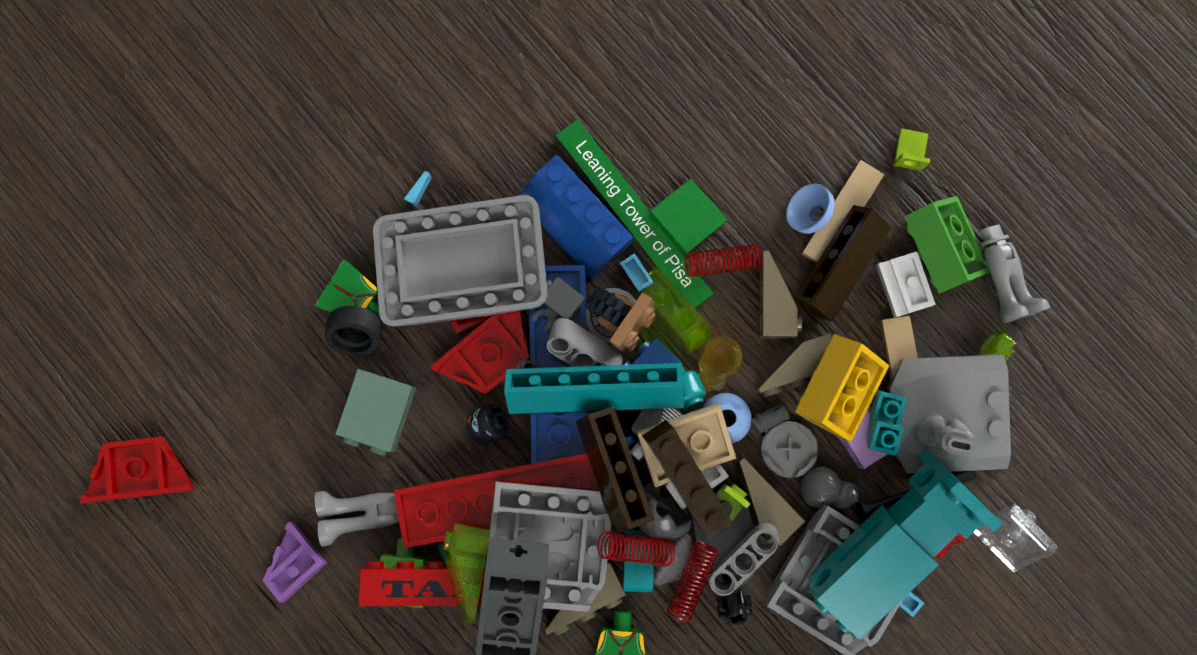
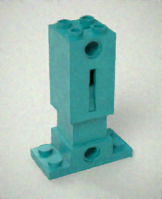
M926 448L918 455L924 464L908 479L913 487L889 510L881 505L807 577L811 586L809 591L816 599L814 601L816 606L825 615L831 613L837 619L835 621L845 634L848 635L851 632L859 640L939 565L934 557L959 533L967 539L977 528H981L984 525L993 532L1003 525Z

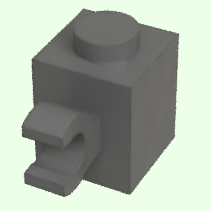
M559 277L554 282L551 280L547 282L548 294L543 305L548 309L538 310L532 317L534 322L541 316L548 318V324L544 327L546 332L551 330V326L558 316L571 320L585 303V297Z

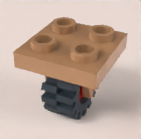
M597 286L584 304L586 309L598 317V323L614 334L609 341L613 348L617 349L623 356L627 350L630 352L634 350L640 340L638 334L643 327L647 329L656 317L653 299L643 292L638 300L633 303L617 292L613 295Z

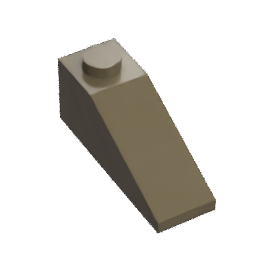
M763 251V265L760 269L759 338L794 339L797 337V332L802 331V316L798 315V308L770 252Z
M740 458L737 464L755 521L758 525L765 522L774 525L779 533L778 545L781 546L805 521L745 458ZM760 534L769 544L773 542V537L770 534Z

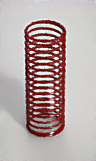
M758 244L735 246L734 248L726 247L721 250H705L704 252H687L685 255V268L689 278L699 277V275L701 277L703 275L707 276L708 274L711 276L712 273L720 275V273H733V271L737 272L738 270L741 272L742 270L746 271V269H761L763 265V254ZM756 246H758V248H759V250H760V254H761V265H760V255H759V251H758V249H757ZM746 249H747V251H748V261H749V265H750L749 268H748V262H747V256H746ZM755 249L758 255V266L756 263ZM742 250H743V253H744L745 269H744V267H743ZM729 252L731 254L732 270L730 268ZM738 252L740 254L741 270L739 268ZM725 253L727 256L728 271L726 270ZM733 253H735L737 270L735 269ZM721 254L723 257L724 272L722 271V264L720 259ZM687 255H689V272L687 268ZM712 255L714 257L715 273L713 271ZM716 255L718 256V261H719V268H720V271H719V272H718V269H717ZM708 256L710 259L711 274L709 272ZM699 257L701 259L702 274L700 272ZM695 258L697 261L698 275L695 269ZM703 258H705L706 261V273L704 270Z
M604 531L597 542L599 556L602 559L668 567L674 561L676 553L675 545L671 540ZM605 534V536L603 537V539H602V541H601V546H600L601 555H600V552H599V542H600V539H601L602 535ZM607 535H609V536L607 537V539H606L605 546H604V552H605V555H606V556H604L603 553H602V545H603V541H604L605 537H606ZM610 538L611 540H610V542H609V547H608V552H609V553H608V555H607V553H606V546H607L608 539ZM668 542L671 547V557L669 562L665 564L669 557V547L667 544ZM624 543V552L622 555V546ZM628 543V552L626 555V546ZM632 544V553L630 556V546ZM636 544V553L634 556V546ZM640 544V553L638 557V547ZM643 544H644V552H643V557H642L641 553H642V547H643ZM648 544L647 557H645L646 547ZM664 544H666V545H667V558H666L665 562L663 563V560H664V557H665V545H664ZM652 546L651 558L649 559L650 547ZM654 547H656V549H655V558H654V560H653ZM658 547H659V548H660V549H659V558H658V560H657V553H658ZM662 547H663V549H664V551H663V558H661V550H662Z
M700 541L694 542L695 547H692L693 551L688 556L689 560L685 564L686 568H683L684 572H682V576L678 581L679 584L676 585L677 589L673 593L674 597L671 598L672 601H670V605L667 608L669 615L684 622L691 621V616H693L697 603H699L700 595H702L704 590L703 587H705L709 574H711L713 562L716 561L715 558L719 554L716 548ZM697 545L703 546L712 552L706 551ZM695 549L701 550L710 556L699 553ZM693 553L699 554L708 560L697 557ZM691 557L699 559L705 562L706 564H702L698 561H695ZM689 561L703 566L705 569L693 565ZM688 566H692V567H694V568H696V569H699V570H701V571L704 572V573H701V572H698V571H696V570H694V569H691V568H689ZM686 570H690L694 573H697L702 577H698L692 573L687 572ZM684 574H688L694 578L699 579L700 581H696L690 577L685 576ZM682 578H686V579H688V580H690V581H692V582H695V583H697L699 586L694 585V584H692V583H690V582H688V581H685V580H683ZM680 582H684V583H686V584H688V585H690V586H693V587H695L697 590L692 589V588H690V587H688V586H686V585H683V584H681ZM678 586H682L690 591H693L695 594H692L684 589H681ZM677 590H680V591H682L683 593H686V594H688V595H691V596L694 597V598H690V597H688V596H686V595H684V594H682V593H679ZM675 594L680 595L683 598L689 599L692 602H688L680 597H677ZM674 599H678V600L681 601V602L687 603V604H689L691 607L686 606V605H684L683 603H680V602H678V601H675ZM669 610L677 615L688 617L689 619L678 618L671 614Z

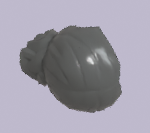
M813 467L802 478L800 493L808 506L820 509L825 504L832 509L847 510L859 502V494L855 484L843 481L836 472L828 467Z

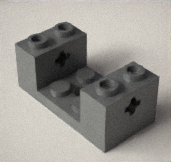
M489 538L475 655H536L548 578L549 544Z

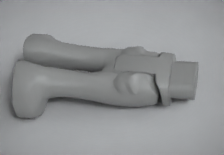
M1000 224L980 230L984 240L981 243L985 255L984 263L987 269L990 270L996 287L1002 323H1009L1050 309L1046 299L1033 298L1029 293L1017 251L1011 242L1005 241L1009 239V235L1003 234Z
M931 415L920 421L915 429L916 439L922 446L933 447L937 445L942 451L956 456L970 455L976 445L972 432L969 431L963 422L956 418L950 419L946 426L942 416Z
M325 491L315 493V509L319 518L354 511L365 512L364 515L319 521L318 537L322 547L331 545L338 536L344 533L383 528L399 522L394 493H374L343 499L334 498Z

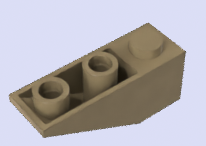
M831 334L799 344L755 390L756 394L764 392L765 397L782 392L780 388L782 385L791 383L792 388L809 383L807 377L812 376L817 369L825 349L832 339Z
M610 561L607 562L605 584L591 603L589 611L558 610L545 629L547 635L554 632L555 636L560 635L571 628L570 623L580 619L581 623L597 615L596 610L604 606L607 609H611L623 602L621 597L626 594Z

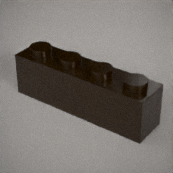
M853 205L794 299L814 316L833 322L892 227L872 208Z
M614 406L588 414L575 421L614 532L626 531L653 521L654 517Z
M665 420L643 434L644 441L707 539H712L733 525L730 517L674 427Z

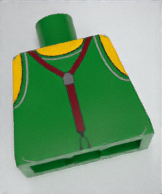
M343 259L315 303V306L329 313L343 306L366 308L375 313L382 323L383 321L379 315L377 286L353 265Z
M615 610L613 626H601L595 655H645L642 629L631 628V611Z

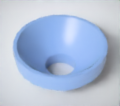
M817 183L808 184L800 188L788 203L786 210L788 224L796 231L804 234L820 230L828 224L833 214V195L827 188ZM823 208L824 213L822 217L817 221H813L814 213L818 209Z
M720 393L712 396L702 408L718 403L722 411L731 410L734 412L736 421L727 429L732 444L740 441L748 433L751 426L752 418L748 405L739 396L731 393Z

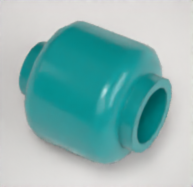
M683 368L684 408L676 409L687 413L704 404L703 399L707 392L699 375L695 371H685Z

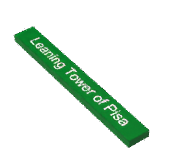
M577 119L558 133L556 139L690 311L694 310L711 297L714 293L700 275L694 278L688 277L683 253L649 215L650 211L580 121ZM687 260V268L689 272V261Z

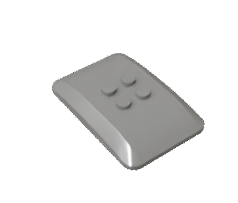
M528 195L385 215L376 220L373 226L379 315L381 320L389 326L399 327L528 310L540 307L547 299L548 291L540 211L538 203Z

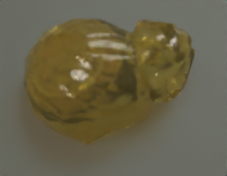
M716 336L704 346V351L698 364L700 368L699 378L707 392L721 390L726 383V378L733 375L741 366L743 358L741 347L735 340L729 337Z

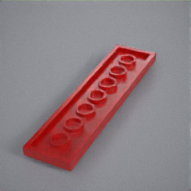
M587 453L394 490L403 548L489 532L495 481L600 492Z

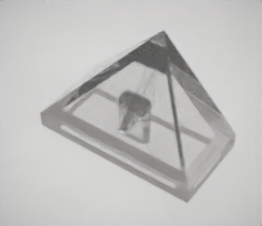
M684 534L676 542V553L672 564L668 567L660 566L654 575L653 582L659 586L680 580L682 572H684L683 568H686L685 564L689 560L688 556L693 551L689 534ZM670 551V553H669L668 560H667V562H666L665 564H667V563L669 562V560H670L671 551ZM686 570L687 572L696 575V573L690 570Z

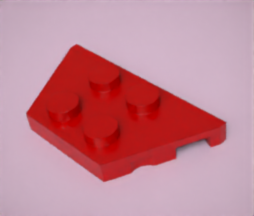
M520 311L492 315L431 365L430 368L479 392L488 394L506 379V369H515L520 361L530 359Z
M165 437L109 442L102 444L98 454V462L93 467L89 476L92 479L86 494H82L80 503L194 491L195 487Z

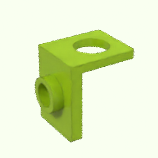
M901 129L893 166L918 171L924 169L930 163L929 158H924L928 134Z
M723 484L716 493L719 501L725 500L730 503L731 513L728 516L731 521H733L743 507L748 508L750 505L744 499L747 494L735 484L731 488Z

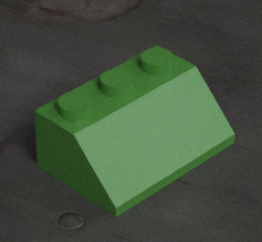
M957 196L932 202L904 216L907 222V231L914 238L918 247V255L926 264L930 273V281L939 294L990 273V270L987 269L984 263V253Z

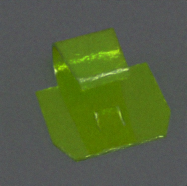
M1005 332L998 336L992 333L981 346L979 355L1001 354L1004 355L1005 361H1007L1014 353L1011 348L1016 344V341Z

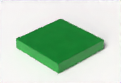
M692 179L684 183L649 212L651 218L684 255L687 252H691L727 221L725 216Z

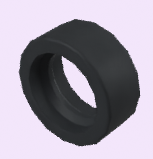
M358 306L339 307L329 314L324 338L329 347L340 354L347 356L368 355L378 347L382 329L381 321L375 313L366 308ZM352 327L360 329L367 334L352 335L345 333L340 328Z

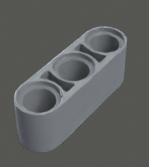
M560 318L553 322L547 341V349L572 367L622 365L623 356L617 349L575 322L566 318Z
M766 522L757 525L714 567L710 578V587L713 592L721 596L731 594L776 551L779 543V533L774 525ZM762 533H767L773 537V542L765 545L760 543L757 537ZM745 553L750 555L753 561L749 564H741L737 560V556ZM724 573L729 575L732 581L728 584H722L717 580L716 576Z

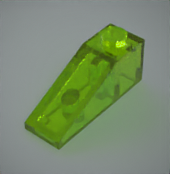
M656 267L648 273L654 283L640 292L653 299L657 314L691 354L711 339L712 334L702 316Z
M455 524L451 533L446 532L443 550H447L446 563L464 625L470 626L476 616L490 530Z

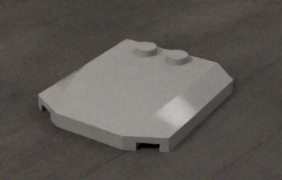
M1004 355L900 359L895 376L890 380L887 387V393L907 398L900 426L904 428L897 452V457L902 464L904 472L916 473L924 463L918 455L925 448L950 472L1008 469L1011 458L1008 368ZM931 415L942 416L946 426L950 419L956 418L963 422L969 431L972 432L976 445L970 455L956 456L942 451L937 445L933 447L922 446L916 439L915 429L920 421Z
M495 481L489 538L549 544L548 578L543 608L588 612L591 603L597 593L601 591L606 581L608 559H602L599 556L597 542L604 531L610 532L611 521L605 510L600 492ZM605 534L602 535V537H601V539H600V542H599V552H600V555H601V551H600L601 541H602L603 537L605 536ZM609 535L605 537L602 545V553L604 556H606L604 552V546L606 539ZM608 539L607 546H606V553H607V555H608L609 539Z
M824 504L812 516L768 589L764 604L842 654L855 655V653L866 646L871 647L879 641L903 599L860 640L851 632L848 635L845 634L835 622L837 619L831 613L825 615L814 603L816 599L809 591L811 586L807 577L860 527Z

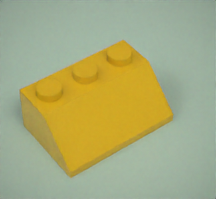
M834 334L825 349L817 369L812 375L804 395L800 398L795 412L809 422L848 442H852L889 365L862 343Z

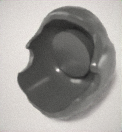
M653 483L643 484L642 487L654 520L642 524L638 528L646 535L660 539H675L686 534L691 526L690 514L678 508L672 496L668 498L661 496V486L654 487Z

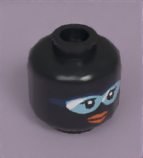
M492 404L474 410L468 416L466 422V430L469 437L478 445L483 446L502 440L507 435L509 429V421L505 412L500 407Z

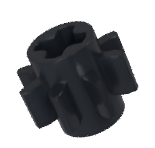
M739 588L729 595L717 598L719 618L725 617L726 622L730 625L743 624L748 620L747 615L753 614L751 595L744 596L743 591Z

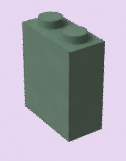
M358 369L335 435L343 437L342 442L355 447H359L360 443L369 445V451L386 456L387 451L395 452L416 387Z

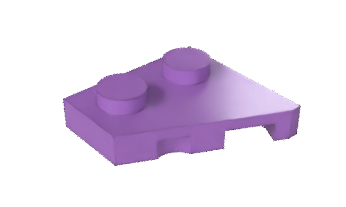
M291 521L286 524V534L281 545L277 546L273 555L272 565L268 567L263 578L264 584L279 603H285L327 564L298 526Z

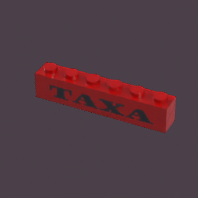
M366 561V566H359L357 603L358 606H481L486 562L485 567H473V562L457 561L455 566H444L442 561H427L426 566H414V561H396V566H384V561Z

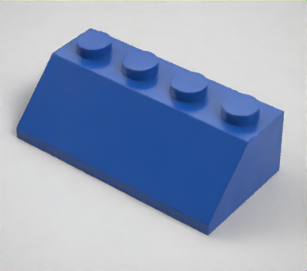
M558 155L553 157L533 176L519 195H528L534 198L539 206L541 226L577 265H585V274L591 280L633 243V236Z

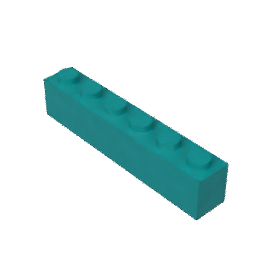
M682 363L506 369L504 393L509 414L601 411L613 406L615 410L684 408Z

